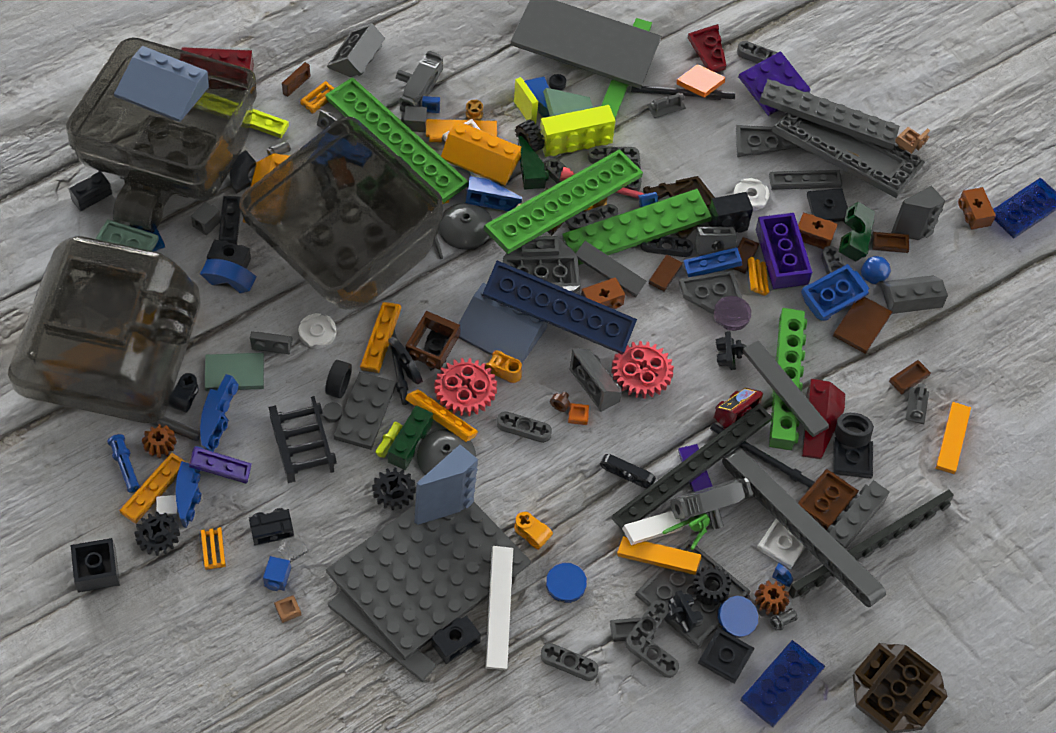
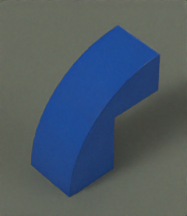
M207 259L200 273L211 285L227 282L239 293L249 292L257 277L246 268L222 259Z

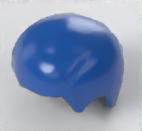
M873 256L864 262L860 271L862 277L867 282L877 284L879 281H885L889 277L891 268L885 258Z

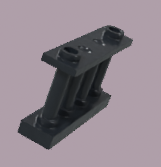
M315 396L311 397V407L282 413L277 411L276 405L268 407L288 483L296 482L295 474L298 471L328 464L330 473H333L334 464H337L335 453L330 452L320 414H323L320 402L316 403ZM311 414L315 416L316 423L289 430L286 428L282 429L281 424L286 420ZM319 431L321 440L292 447L291 445L287 446L286 440H289V437ZM321 447L324 448L325 457L300 463L291 462L290 457H293V454Z

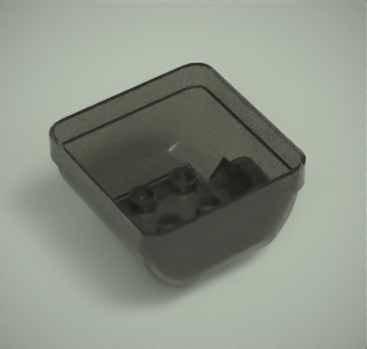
M127 38L119 43L66 123L69 145L75 150L78 159L83 165L124 179L125 184L119 192L113 208V219L115 222L121 224L129 222L131 227L137 228L142 226L143 230L153 233L158 228L163 216L164 206L172 195L205 201L215 197L247 142L253 103L257 96L255 74L244 67L141 38ZM142 46L208 71L209 88L180 122L114 96L132 57Z
M344 117L333 122L247 189L239 201V207L245 222L323 298L344 310L364 308L422 261L436 239L440 222L444 216L443 201L439 192L354 117Z
M74 236L62 241L56 246L48 262L8 369V377L14 391L26 398L140 423L157 422L166 413L169 397L173 391L200 309L199 288L179 265L161 253L83 236Z

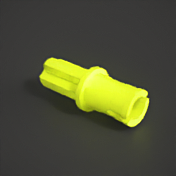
M394 422L388 433L383 435V440L375 451L378 457H386L390 446L403 427L402 424Z

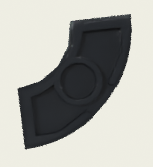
M246 150L235 158L230 168L231 186L236 194L251 186L249 173L256 166V161Z
M431 330L426 338L424 351L439 357L449 337Z
M396 337L389 338L388 342L392 354L400 362L407 377L417 385L423 382L415 362L405 347Z

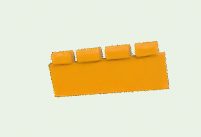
M427 119L426 137H429V142H442L443 134L451 130L456 120ZM457 120V121L462 122V123H465V122H467V121H469V120ZM473 120L481 131L497 137V121Z

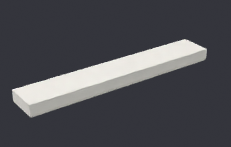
M493 546L491 552L486 669L507 670L513 563V548Z

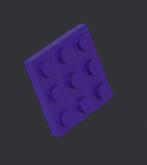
M781 51L743 71L738 76L758 103L768 79L778 81L786 86H792L803 92L810 93L811 91L810 87ZM759 103L768 116L778 111V109Z

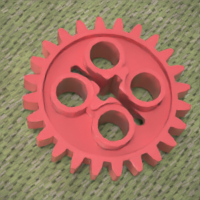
M639 341L637 346L632 342L631 347L627 345L623 355L620 353L615 354L611 370L613 380H617L619 386L622 385V392L628 389L629 396L633 392L636 398H638L639 394H642L644 399L646 394L653 397L654 392L660 395L661 389L666 390L673 377L674 366L671 365L672 359H668V353L662 354L663 348L657 350V344L650 347L648 341L646 345Z
M461 358V362L458 363L454 359L453 365L446 363V369L441 367V373H437V380H435L436 399L440 400V405L446 404L447 410L452 408L453 414L460 411V416H463L464 412L471 416V411H474L478 415V409L485 411V405L491 406V400H495V394H497L495 374H491V368L485 370V363L479 366V360L472 363L471 358L468 359V362Z

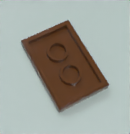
M863 297L853 303L835 330L833 337L866 354L893 311Z
M826 469L799 500L798 504L827 531L830 525L835 523L841 512L848 507L852 499L857 496L859 490Z

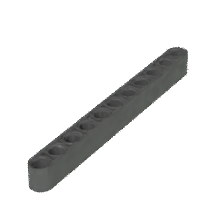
M741 448L735 449L722 458V463L727 471L736 479L747 478L750 482L753 496L866 607L873 606L886 596V590L883 585Z

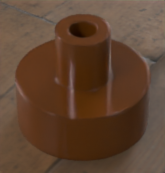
M562 392V394L555 393L550 399V404L556 410L566 412L570 406L569 394L567 392Z

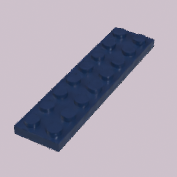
M498 260L482 296L622 355L625 352L637 321L636 318Z

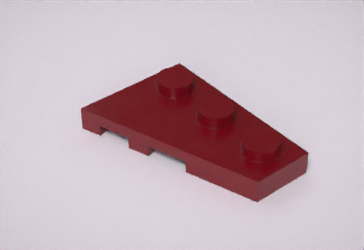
M718 24L688 33V40L707 69L715 73L726 70V60L721 45L722 40Z

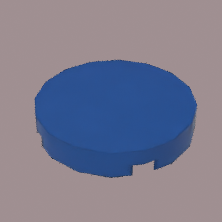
M572 563L555 565L549 571L546 579L548 593L555 600L565 601L564 603L577 601L583 596L587 587V578L584 571Z
M730 597L718 609V621L723 627V631L734 637L741 638L751 634L758 624L759 615L757 609L745 597Z

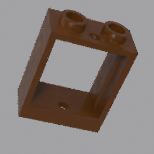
M426 311L405 345V349L414 361L418 360L430 368L440 370L460 336V324ZM427 328L449 337L439 357L416 347Z

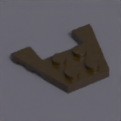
M698 176L676 180L675 183H661L656 187L650 188V186H646L643 188L645 194L656 192L658 200L667 195L671 198L698 189L708 210L711 199L715 198ZM699 225L676 232L675 234L678 238L686 239Z

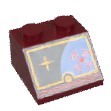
M749 388L735 391L727 401H721L715 407L714 418L724 429L728 428L760 404L763 393Z

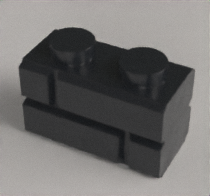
M101 171L68 188L72 202L80 211L112 195L110 182Z
M277 508L271 513L264 514L263 512H258L249 517L254 546L294 538L289 509Z

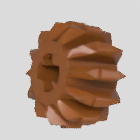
M158 424L157 428L151 426L150 431H145V437L142 438L144 450L149 452L151 457L157 454L159 459L161 454L168 457V451H174V445L177 443L174 431L170 430L167 425L163 428L160 424Z
M769 580L766 581L765 585L761 583L758 588L759 590L755 592V604L760 605L759 611L765 609L767 615L770 612H773L774 615H778L779 611L783 613L786 609L785 606H788L790 602L788 599L789 592L784 591L785 585L779 587L778 581L771 584Z

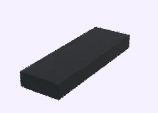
M223 196L218 240L238 244L242 196Z

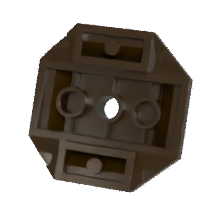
M878 643L853 674L855 706L888 733L922 730L948 697L941 672L907 645ZM893 688H898L901 693H896Z

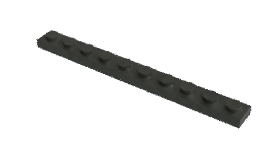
M758 404L614 513L611 519L622 531L624 525L642 520L772 420V416Z
M948 489L849 549L848 552L857 561L861 557H869L876 548L879 547L881 549L890 542L889 540L894 537L895 539L900 538L907 529L913 530L920 525L922 520H929L934 517L940 509L942 511L950 507L954 494ZM823 565L793 583L789 589V595L793 599L797 596L803 597L809 593L812 587H819L826 582L827 578L830 576L834 578L835 576Z

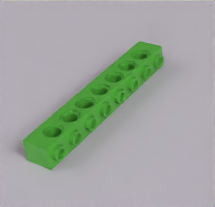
M782 308L779 318L776 362L802 392L803 383L800 382V377H803L804 366H801V361H804L805 350H802V345L805 346L806 334H803V330H806L807 319L804 318L805 311ZM773 390L769 447L792 450L794 443H798L799 432H796V427H799L800 422Z

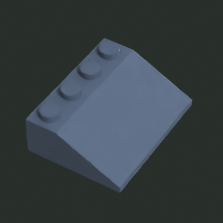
M142 46L132 57L114 96L180 122L209 88L208 71Z
M482 283L472 297L459 322V338L490 355L495 350H498L518 359L523 364L547 329V323L482 296L486 284Z
M462 445L456 447L417 482L414 523L417 525L458 513L465 507H470L474 502L478 459Z

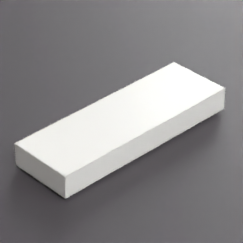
M673 511L626 524L622 529L630 544L634 545L680 531L683 527L667 534L662 533L664 530L681 523L680 519L674 517Z

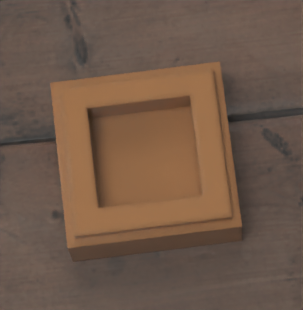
M294 595L274 602L282 623L301 616V611Z

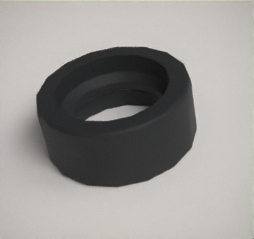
M341 360L334 361L326 380L325 393L336 398L344 396L351 378L352 364Z
M855 412L845 413L837 420L835 436L841 443L847 446L863 447L870 442L874 426L872 421L862 414ZM845 427H855L862 430L863 432H851L847 430Z

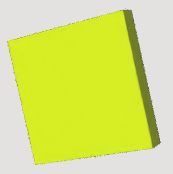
M519 77L515 79L514 103L526 120L531 119L536 124L538 100L524 80Z

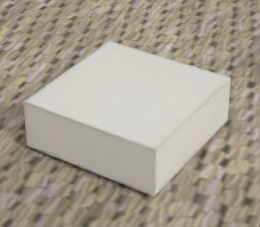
M176 495L156 497L157 512H159L160 516L164 513H167L168 517L178 516Z

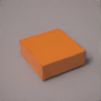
M570 403L568 423L587 425L589 405Z

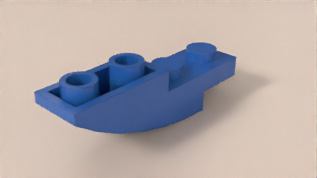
M225 374L218 390L210 389L202 411L200 424L201 443L205 450L212 452L218 447L219 439L223 431L227 429L229 420L224 414L228 411L230 402L238 391L239 384L233 376Z
M181 461L176 480V503L182 526L187 528L189 521L192 522L194 519L195 505L199 504L202 493L199 491L198 486L201 474L200 470L191 468L189 463Z

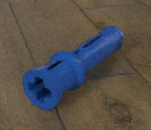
M116 434L111 436L107 443L112 448L113 459L119 464L127 491L133 493L140 488V485L129 459L131 453L126 448L125 436L123 434Z

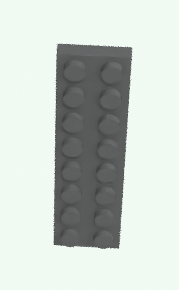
M767 80L759 103L890 150H893L895 146V140L900 128L899 125L865 114L860 110L848 108L843 104L831 102L826 98L814 96L809 92L797 90L792 86L780 84L775 80Z

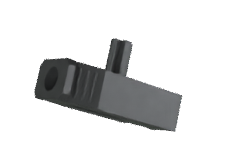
M427 51L413 74L402 70L397 71L396 79L407 83L403 95L399 98L400 111L405 112L406 106L422 107V97L430 94L443 71L442 55Z
M747 478L734 479L671 499L670 503L676 519H687L708 512L711 526L714 530L724 526L719 508L752 498L753 493ZM742 485H746L748 493H744Z

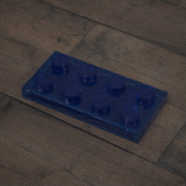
M1040 177L993 209L996 214L994 221L1014 239L1056 211V191Z
M792 640L741 697L740 701L774 728L824 670L825 665Z

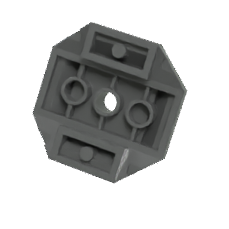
M538 236L511 253H506L503 257V263L574 293L580 290L577 254L564 244L558 236Z

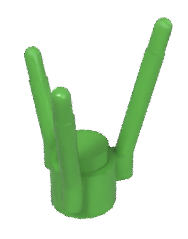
M706 513L690 517L664 530L662 533L667 534L689 524L693 531L699 532L690 547L691 550H694L702 536L707 532L706 527L710 524V518Z

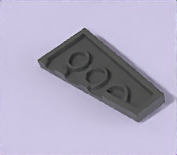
M736 125L737 157L801 147L771 132L773 127Z

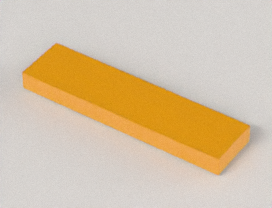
M382 302L360 365L362 371L380 372L389 346L388 339L392 337L402 308L400 304Z
M419 389L407 394L405 400L414 406H419L432 412L435 421L465 442L476 437L478 431Z
M952 402L935 469L955 474L971 407Z
M171 452L119 510L120 514L136 524L156 502V497L161 496L176 480L181 461H186Z
M623 536L617 552L618 557L696 575L701 561V554L644 541L631 545L625 536Z

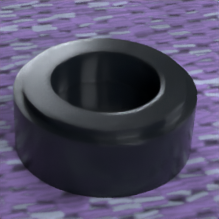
M561 74L552 75L549 79V87L559 91L564 90L567 81L565 76Z

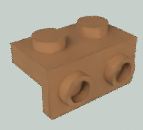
M907 127L898 135L895 141L899 148L907 150L912 154L916 149L919 151L930 138L928 136L930 130L927 128L920 135L910 127Z

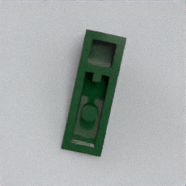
M518 136V146L521 147L520 167L524 190L545 188L546 181H549V172L545 170L544 162L522 136Z

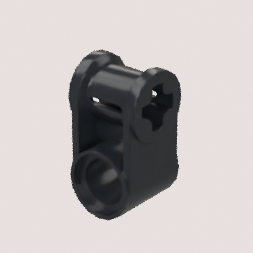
M185 373L180 377L168 398V406L185 413L189 411L199 391L197 378L194 374Z

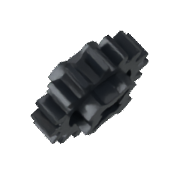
M394 467L393 472H390L388 468L386 469V474L379 472V478H374V484L372 485L373 497L377 498V504L384 503L385 509L389 505L392 510L395 509V506L402 509V504L408 506L409 499L414 500L413 493H416L415 480L411 479V474L404 475V469L397 472L396 467Z
M156 512L153 517L149 513L148 519L141 518L142 525L136 524L138 530L134 532L136 543L140 545L142 551L147 549L149 555L153 551H155L156 556H159L160 551L167 554V548L173 550V543L179 542L177 537L180 536L178 523L175 522L173 516L168 518L167 513L160 516L159 512ZM144 535L148 538V542L144 539Z

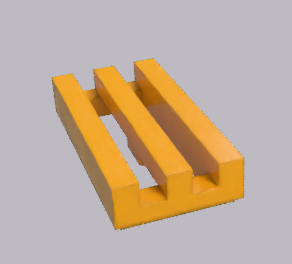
M325 81L302 98L300 103L302 106L305 105L307 110L310 109V112L313 114L328 103L325 94L335 88Z
M750 257L747 261L751 291L766 296L769 293L766 262L762 261L760 263L759 259L755 260L754 257Z
M219 527L217 530L212 528L209 531L201 530L205 570L226 567L222 528ZM215 535H218L221 563H217ZM208 536H210L213 564H209L206 540Z

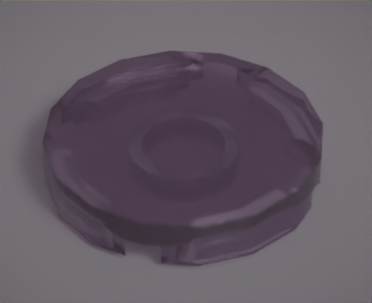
M727 296L720 299L715 305L714 318L716 323L723 326L724 329L737 331L746 327L750 322L752 310L744 299L737 296Z

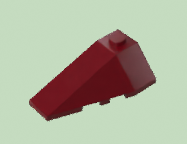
M810 380L806 398L829 424V427L814 437L804 428L802 457L822 459L835 431L837 420L844 413L846 394L830 381Z

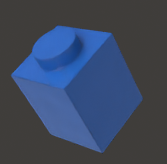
M269 557L263 576L264 587L272 591H285L291 571L290 560Z

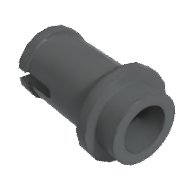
M284 141L274 147L270 146L267 149L268 156L273 153L284 154L291 151V147L287 141Z
M790 608L779 615H773L770 623L775 630H782L785 625L798 619L797 613L793 608Z

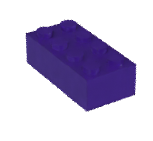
M786 213L759 217L755 230L764 261L766 262L772 288L780 289L809 285L813 272L795 214Z

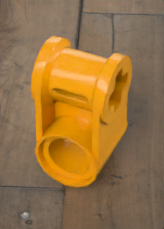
M495 350L492 353L491 360L485 365V370L491 368V374H495V376L510 383L519 382L522 378V363L501 351Z
M528 512L517 514L514 525L515 532L532 547L540 550L553 535L552 530Z

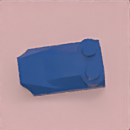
M849 264L805 286L802 288L801 293L814 316L821 321H826L833 314L867 296L870 288L860 274L852 270Z

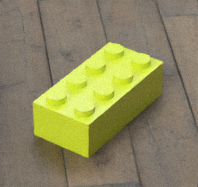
M605 105L541 118L540 133L543 134V139L545 140V146L542 148L545 157L613 143L616 121L610 106Z

